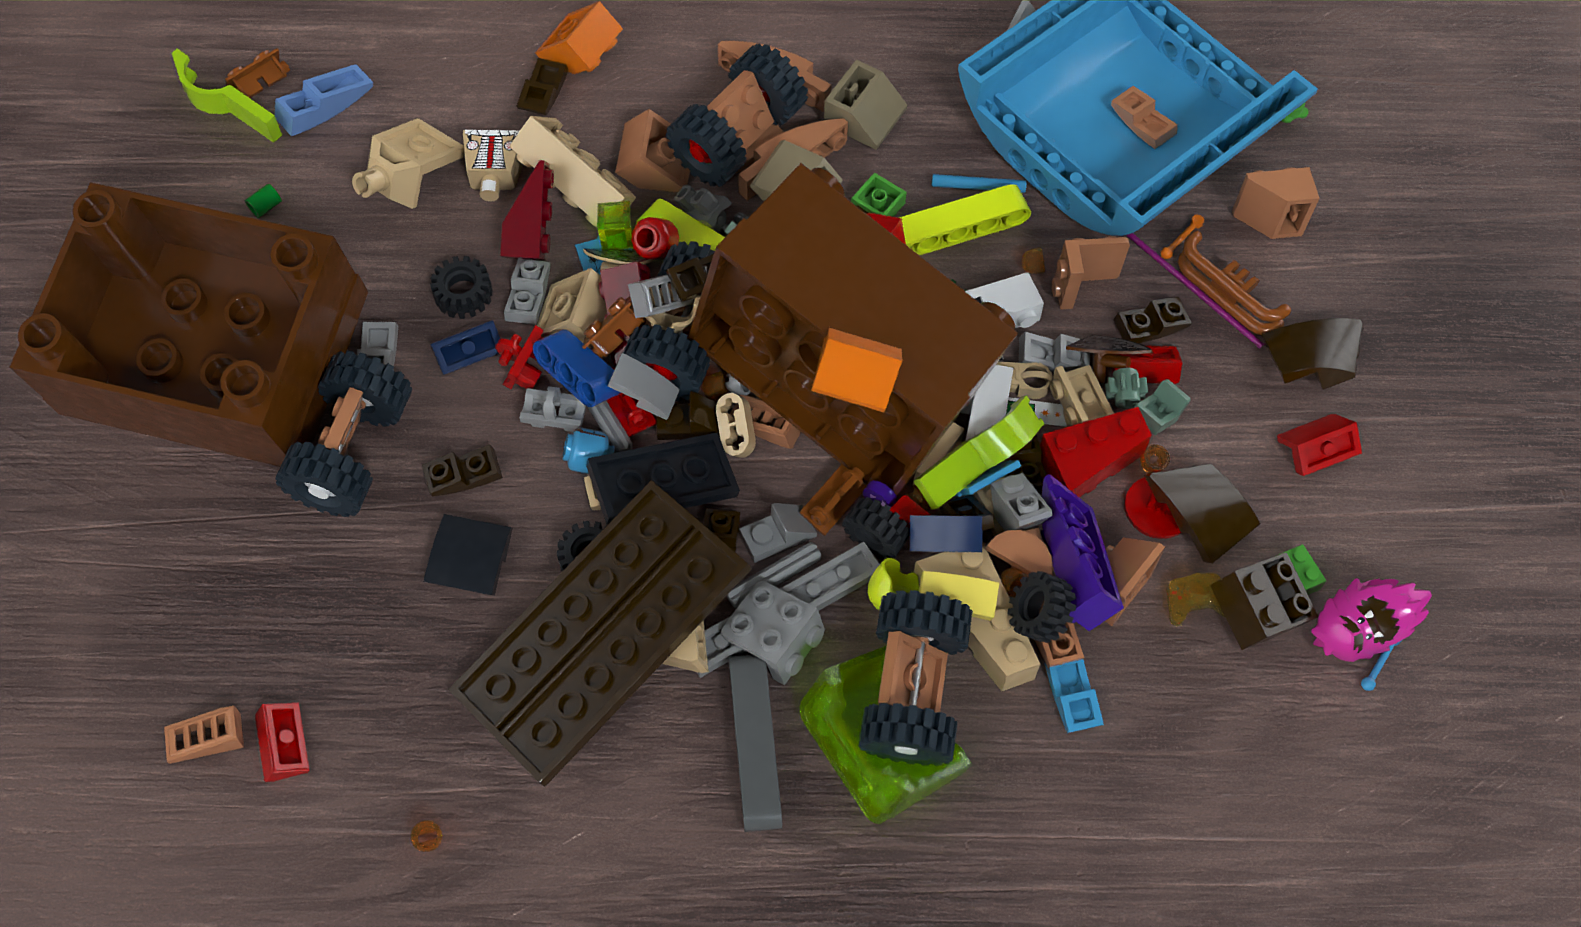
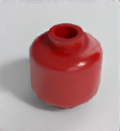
M648 217L640 220L635 225L631 235V242L636 253L644 259L664 260L671 246L674 244L678 246L679 233L675 225L669 220Z

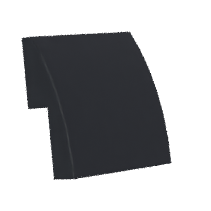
M444 514L435 536L423 582L495 596L502 561L506 562L513 528Z

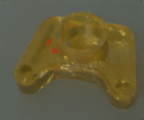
M1195 573L1187 577L1171 580L1166 589L1171 624L1180 626L1189 612L1211 608L1225 617L1210 586L1220 580V576L1215 573Z

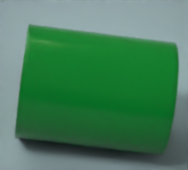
M266 184L244 201L248 209L257 218H260L281 203L282 199L270 184Z

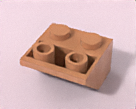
M1289 167L1284 170H1259L1247 173L1232 209L1233 217L1271 239L1302 236L1320 199L1310 167Z

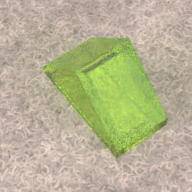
M630 201L598 203L597 228L602 249L633 248L631 242L633 226Z

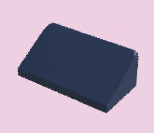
M492 320L432 343L430 346L443 375L499 354L495 346L501 338Z

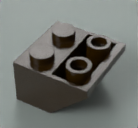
M1287 552L1236 570L1210 585L1241 650L1272 639L1319 617Z

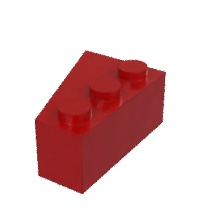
M1139 407L1131 408L1043 434L1040 443L1042 450L1041 462L1047 475H1052L1074 494L1081 497L1083 494L1093 491L1099 483L1109 476L1113 477L1143 456L1152 434Z

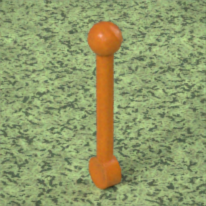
M1194 215L1190 225L1169 247L1162 248L1161 257L1170 259L1175 248L1195 228L1203 226L1204 218L1201 215Z

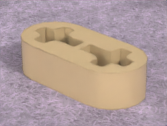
M727 393L718 400L716 405L720 440L727 454L737 458H745L753 452L756 443L749 402L744 397L734 393ZM732 402L739 405V409L734 411V416L728 414V410L733 406ZM738 436L744 437V442L739 443V448L734 447L733 442L737 441Z

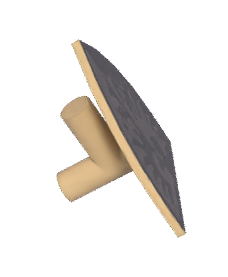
M583 249V252L588 256L603 260L600 270L633 262L646 264L655 261L644 259L635 250Z

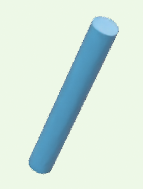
M932 175V187L989 191L1014 184L1019 187L1021 193L1026 192V180Z

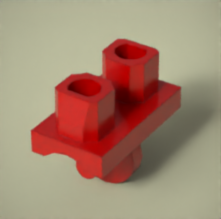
M535 325L523 348L519 346L522 338L517 334H513L510 340H498L495 348L501 354L498 360L499 364L507 366L510 360L515 361L503 383L505 387L512 389L514 384H517L526 389L534 388L542 372L526 362L529 357L535 359L533 345L536 341L542 339L541 335L544 329Z

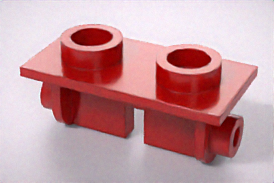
M620 393L606 400L629 437L657 424L652 413L636 407L637 399Z

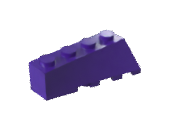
M1048 474L1044 477L1041 497L1051 508L1052 516L1042 523L1041 535L1047 543L1048 550L1052 556V565L1056 577L1067 581L1066 583L1070 584L1073 588L1070 592L1075 593L1076 599L1071 601V603L1076 605V611H1070L1069 616L1073 617L1072 623L1077 622L1086 630L1091 631L1124 609L1093 508L1056 478Z

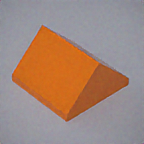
M829 328L827 336L824 338L811 391L884 413L902 363V349Z

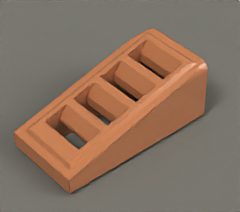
M740 395L749 402L750 408H752L751 414L755 436L781 447L792 449L801 431L761 399ZM734 405L730 415L734 416V411L739 409V405ZM764 413L760 423H758L757 420L760 414ZM776 418L774 426H770L773 419Z
M234 705L216 709L164 727L166 756L169 764L244 748L241 713ZM220 725H225V735L220 736ZM211 728L212 739L206 741L205 729ZM192 731H197L198 744L192 745ZM183 734L184 748L177 750L176 735Z

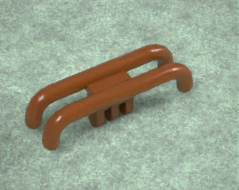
M1193 231L1184 240L1183 251L1178 259L1179 269L1188 280L1254 334L1262 335L1268 331L1284 327L1282 319L1291 313V307L1288 304H1282L1275 309L1263 306L1249 294L1260 282L1257 277L1253 276L1245 283L1244 280L1249 276L1250 272L1243 268L1240 272L1234 274L1240 267V263L1236 260L1232 261L1223 270L1218 269L1200 254L1196 248L1197 244L1202 240V233L1200 231ZM1193 265L1196 266L1200 271H1202L1206 276H1208L1212 281L1207 279L1203 274H1201L1197 269H1195ZM1238 302L1243 307H1245L1249 312H1251L1254 316L1263 321H1268L1269 323H1262L1256 320L1252 315H1250L1246 310H1244L1240 305H1238Z

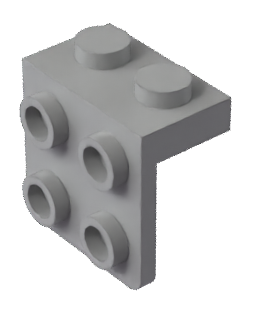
M759 581L723 626L721 634L725 640L766 661L772 678L785 685L791 676L796 675L800 671L804 658L809 651L819 645L825 628L818 608L765 581Z

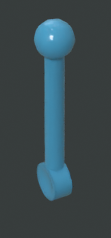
M1401 641L1389 646L1390 651L1381 653L1369 676L1361 681V686L1364 690L1371 691L1375 688L1376 677L1394 646L1399 645Z

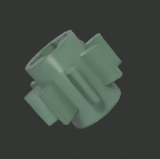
M1121 368L1114 371L1113 377H1109L1108 383L1105 384L1106 398L1114 399L1115 406L1118 408H1134L1137 403L1141 402V399H1145V394L1148 393L1147 377L1139 378V373L1134 368Z

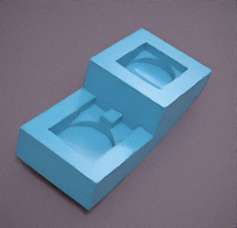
M1084 660L1050 668L1044 663L1051 690L1066 732L1070 733L1104 725L1095 689L1090 688Z

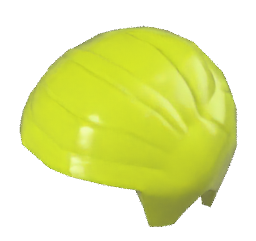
M894 558L884 559L869 580V600L880 611L881 598L883 595L886 596V593L892 592L896 594V591L901 590L906 593H910V590L919 591L918 575L914 572L902 574L898 560Z

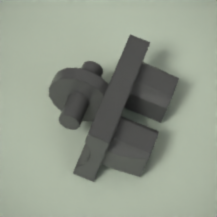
M684 185L674 197V200L680 205L683 212L715 232L720 231V228L726 224L727 217L724 209L729 208L732 204L727 197L712 194L708 189L704 188L695 191L688 185Z

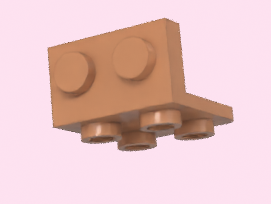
M1108 236L1099 239L1075 238L1064 241L1060 259L1057 261L1056 273L1052 279L1053 297H1058L1060 310L1073 309L1081 281L1116 279L1119 277L1130 246L1128 238Z

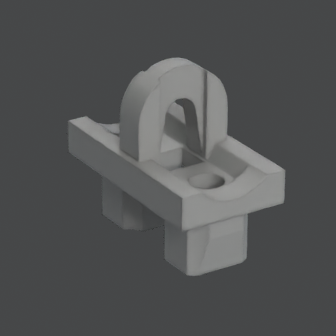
M548 386V391L527 388L524 406L519 417L521 423H529L532 427L544 428L545 426L564 428L568 432H574L578 427H582L586 405L573 394L561 393L558 387ZM555 406L560 407L558 416L556 414Z

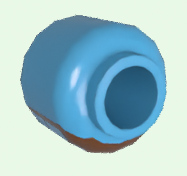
M578 427L573 434H567L562 460L567 461L570 470L589 474L586 467L588 458L612 454L615 447L609 445V438L606 433Z

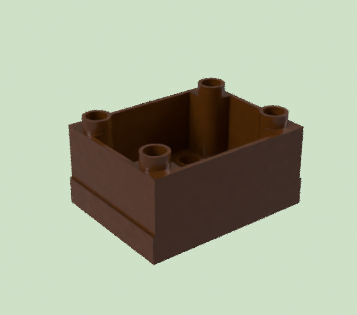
M800 163L748 219L743 218L716 246L688 340L698 342V348H704L707 352V357L847 469L859 468L865 475L862 479L864 483L868 485L870 481H880L890 487L898 496L951 424L961 414L1018 333L1015 331V323L1012 317L1002 307L992 302L980 304L845 198L842 185L830 172L822 168L810 170ZM829 328L902 349V363L884 413L811 391L824 338H826Z
M90 182L86 192L79 196L74 203V220L31 317L23 322L19 329V346L9 368L40 394L43 400L60 415L281 467L291 445L297 442L301 444L311 442L313 444L327 403L323 400L324 396H321L318 392L319 383L332 356L341 351L346 354L368 294V290L359 274H355L335 237Z

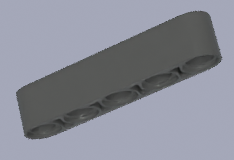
M754 655L729 657L744 831L782 829V813L766 661Z

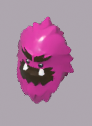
M1356 578L1345 591L1339 589L1333 599L1328 598L1324 609L1320 612L1317 619V625L1311 630L1316 637L1313 645L1323 647L1326 656L1333 654L1336 658L1348 662H1354L1358 659H1370L1375 654L1390 651L1389 646L1409 637L1415 631L1414 627L1427 617L1429 611L1423 608L1429 602L1432 594L1429 590L1414 589L1416 586L1414 582L1397 585L1399 581L1396 579L1380 580L1378 578L1361 583Z

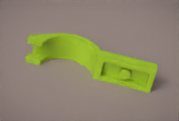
M179 49L172 52L181 84L188 99L197 109L210 114L231 113L273 143L282 136L275 115L233 86L228 85L220 89L210 90L194 86L197 74L187 67L190 62L189 56Z
M1027 395L1022 396L1010 405L1011 410L997 423L973 438L962 442L913 480L931 509L941 507L985 471L1009 458L1024 447L1036 435L1045 423L1035 415L1029 405L1030 400Z

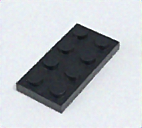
M718 432L588 458L586 463L607 525L651 480L683 508L735 498L740 492Z

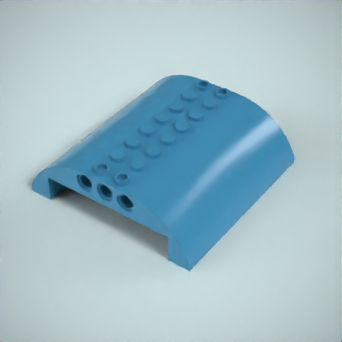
M1051 0L961 62L958 66L960 82L969 107L980 128L1000 155L1070 218L1093 231L1110 236H1124L1139 230L1314 96L1318 88L1295 70L1275 85L1270 84L1167 0ZM1132 86H1135L1156 100L1155 110L1178 124L1177 134L1156 149L1138 137L1111 106V101Z

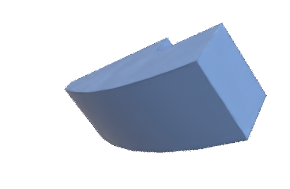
M356 64L303 80L302 91L275 99L276 120L291 136L310 130L336 116L360 99L373 87V81Z

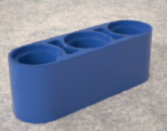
M560 330L536 341L533 345V353L539 365L587 407H594L621 393L607 387L614 369L588 347L584 349L582 347L583 343L568 330Z

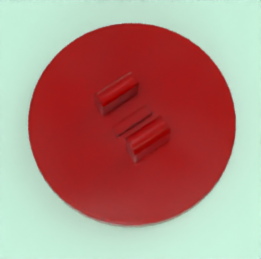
M1143 477L1137 480L1129 488L1124 503L1126 516L1134 528L1146 536L1158 539L1172 538L1181 534L1182 532H1180L1167 504L1157 502L1146 478Z

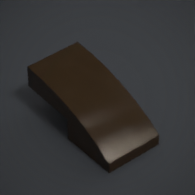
M538 58L530 80H525L516 105L517 109L546 116L554 105L568 73L567 65Z
M714 254L702 259L696 257L667 269L666 272L681 302L694 299L697 295L701 296Z

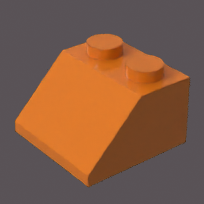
M598 1L567 14L535 54L541 59L566 64L568 72L572 74L583 71L591 72L601 63L599 57L616 45L618 41L616 37L623 28L603 4Z

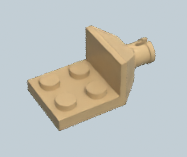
M419 118L373 135L367 169L353 176L352 184L357 194H362L364 198L379 192L385 197L413 209L417 207L422 176L463 158L465 152L464 145Z

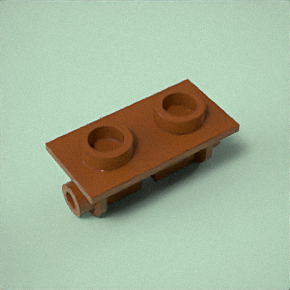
M276 48L271 52L268 50L261 52L254 58V62L246 67L238 66L228 73L225 82L226 86L231 85L247 97L252 98L263 91V87L258 80L262 78L266 85L270 87L286 78V73L290 71V68L284 60L279 63V49Z
M630 296L626 299L623 297L618 298L608 308L607 311L610 314L602 322L597 319L588 326L583 333L586 336L582 346L584 349L591 344L593 346L591 350L600 358L603 356L608 357L623 342V339L615 332L620 328L629 337L635 328L646 321L644 317L635 318Z
M841 464L799 513L825 536L862 494L866 487L862 480L865 476L864 473L857 467L850 470Z

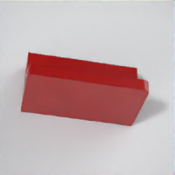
M1337 414L1327 415L1277 435L1279 443L1292 449L1296 473L1302 476L1362 454L1357 422Z

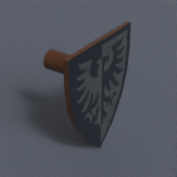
M1094 334L1066 346L1067 350L1094 353L1093 372L1099 383H1105L1106 367L1130 368L1131 358L1129 356L1115 354L1152 353V349L1134 341Z

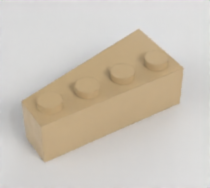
M530 116L509 146L517 153L516 158L530 168H535L539 160L546 161L550 164L549 169L554 170L553 188L556 187L563 193L562 198L569 205L581 208L587 214L585 216L586 219L597 228L615 227L636 199V196L610 171L606 169L601 171L598 168L600 161L593 154L583 149H578L577 146L580 144V141L573 134L569 133L568 135L560 130L563 124L557 118Z
M983 541L982 552H942L916 561L914 573L918 575L919 586L923 571L963 575L998 582L999 590L995 616L990 621L972 617L968 646L974 652L973 656L1001 691L1035 680L1040 662L1028 637L1016 633L1013 630L1015 627L1010 625L1009 620L1013 616L1008 615V609L1013 608V605L1009 603L1010 598L987 550L984 549Z

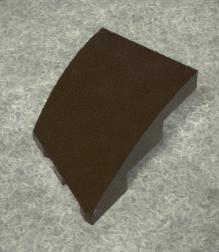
M1317 319L1280 327L1263 333L1262 337L1285 384L1314 373L1324 390L1356 377V359L1360 354L1359 342L1364 327L1361 319Z
M1209 463L1193 465L1188 468H1173L1163 472H1149L1144 475L1157 502L1167 504L1180 532L1190 534L1203 562L1213 564L1261 524L1242 494L1219 470Z

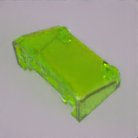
M886 646L824 669L800 703V714L805 726L865 816L875 824H881L895 817L963 774L972 764L964 750L957 743H955L953 761L947 765L942 763L940 766L933 764L922 766L918 763L912 765L902 761L894 762L888 758L881 759L877 755L867 754L866 751L860 749L859 740L864 708L866 706L869 707L871 704L878 705Z

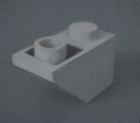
M1023 473L1007 476L990 484L994 517L1004 531L1026 530L1042 524L1052 516L1051 508Z

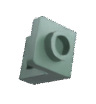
M1165 379L1160 383L1154 394L1137 403L1135 407H1139L1149 430L1154 435H1157L1176 423L1191 399L1169 379Z

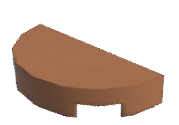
M1007 530L996 535L984 548L1026 574L1042 571L1052 575V556L1045 543L1032 533L1023 530Z

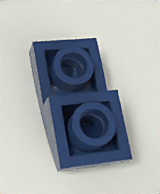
M910 515V551L982 552V516Z

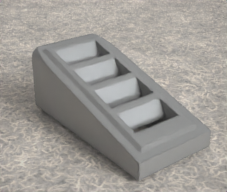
M668 274L628 284L635 318L660 314L694 303V299L681 302ZM668 282L671 284L674 301H671ZM658 285H661L665 303H662ZM650 287H652L655 306H653L652 299L649 290Z

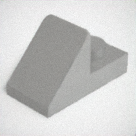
M771 504V516L739 529L740 536L754 563L817 537V532L813 525L799 513L803 508L802 505Z

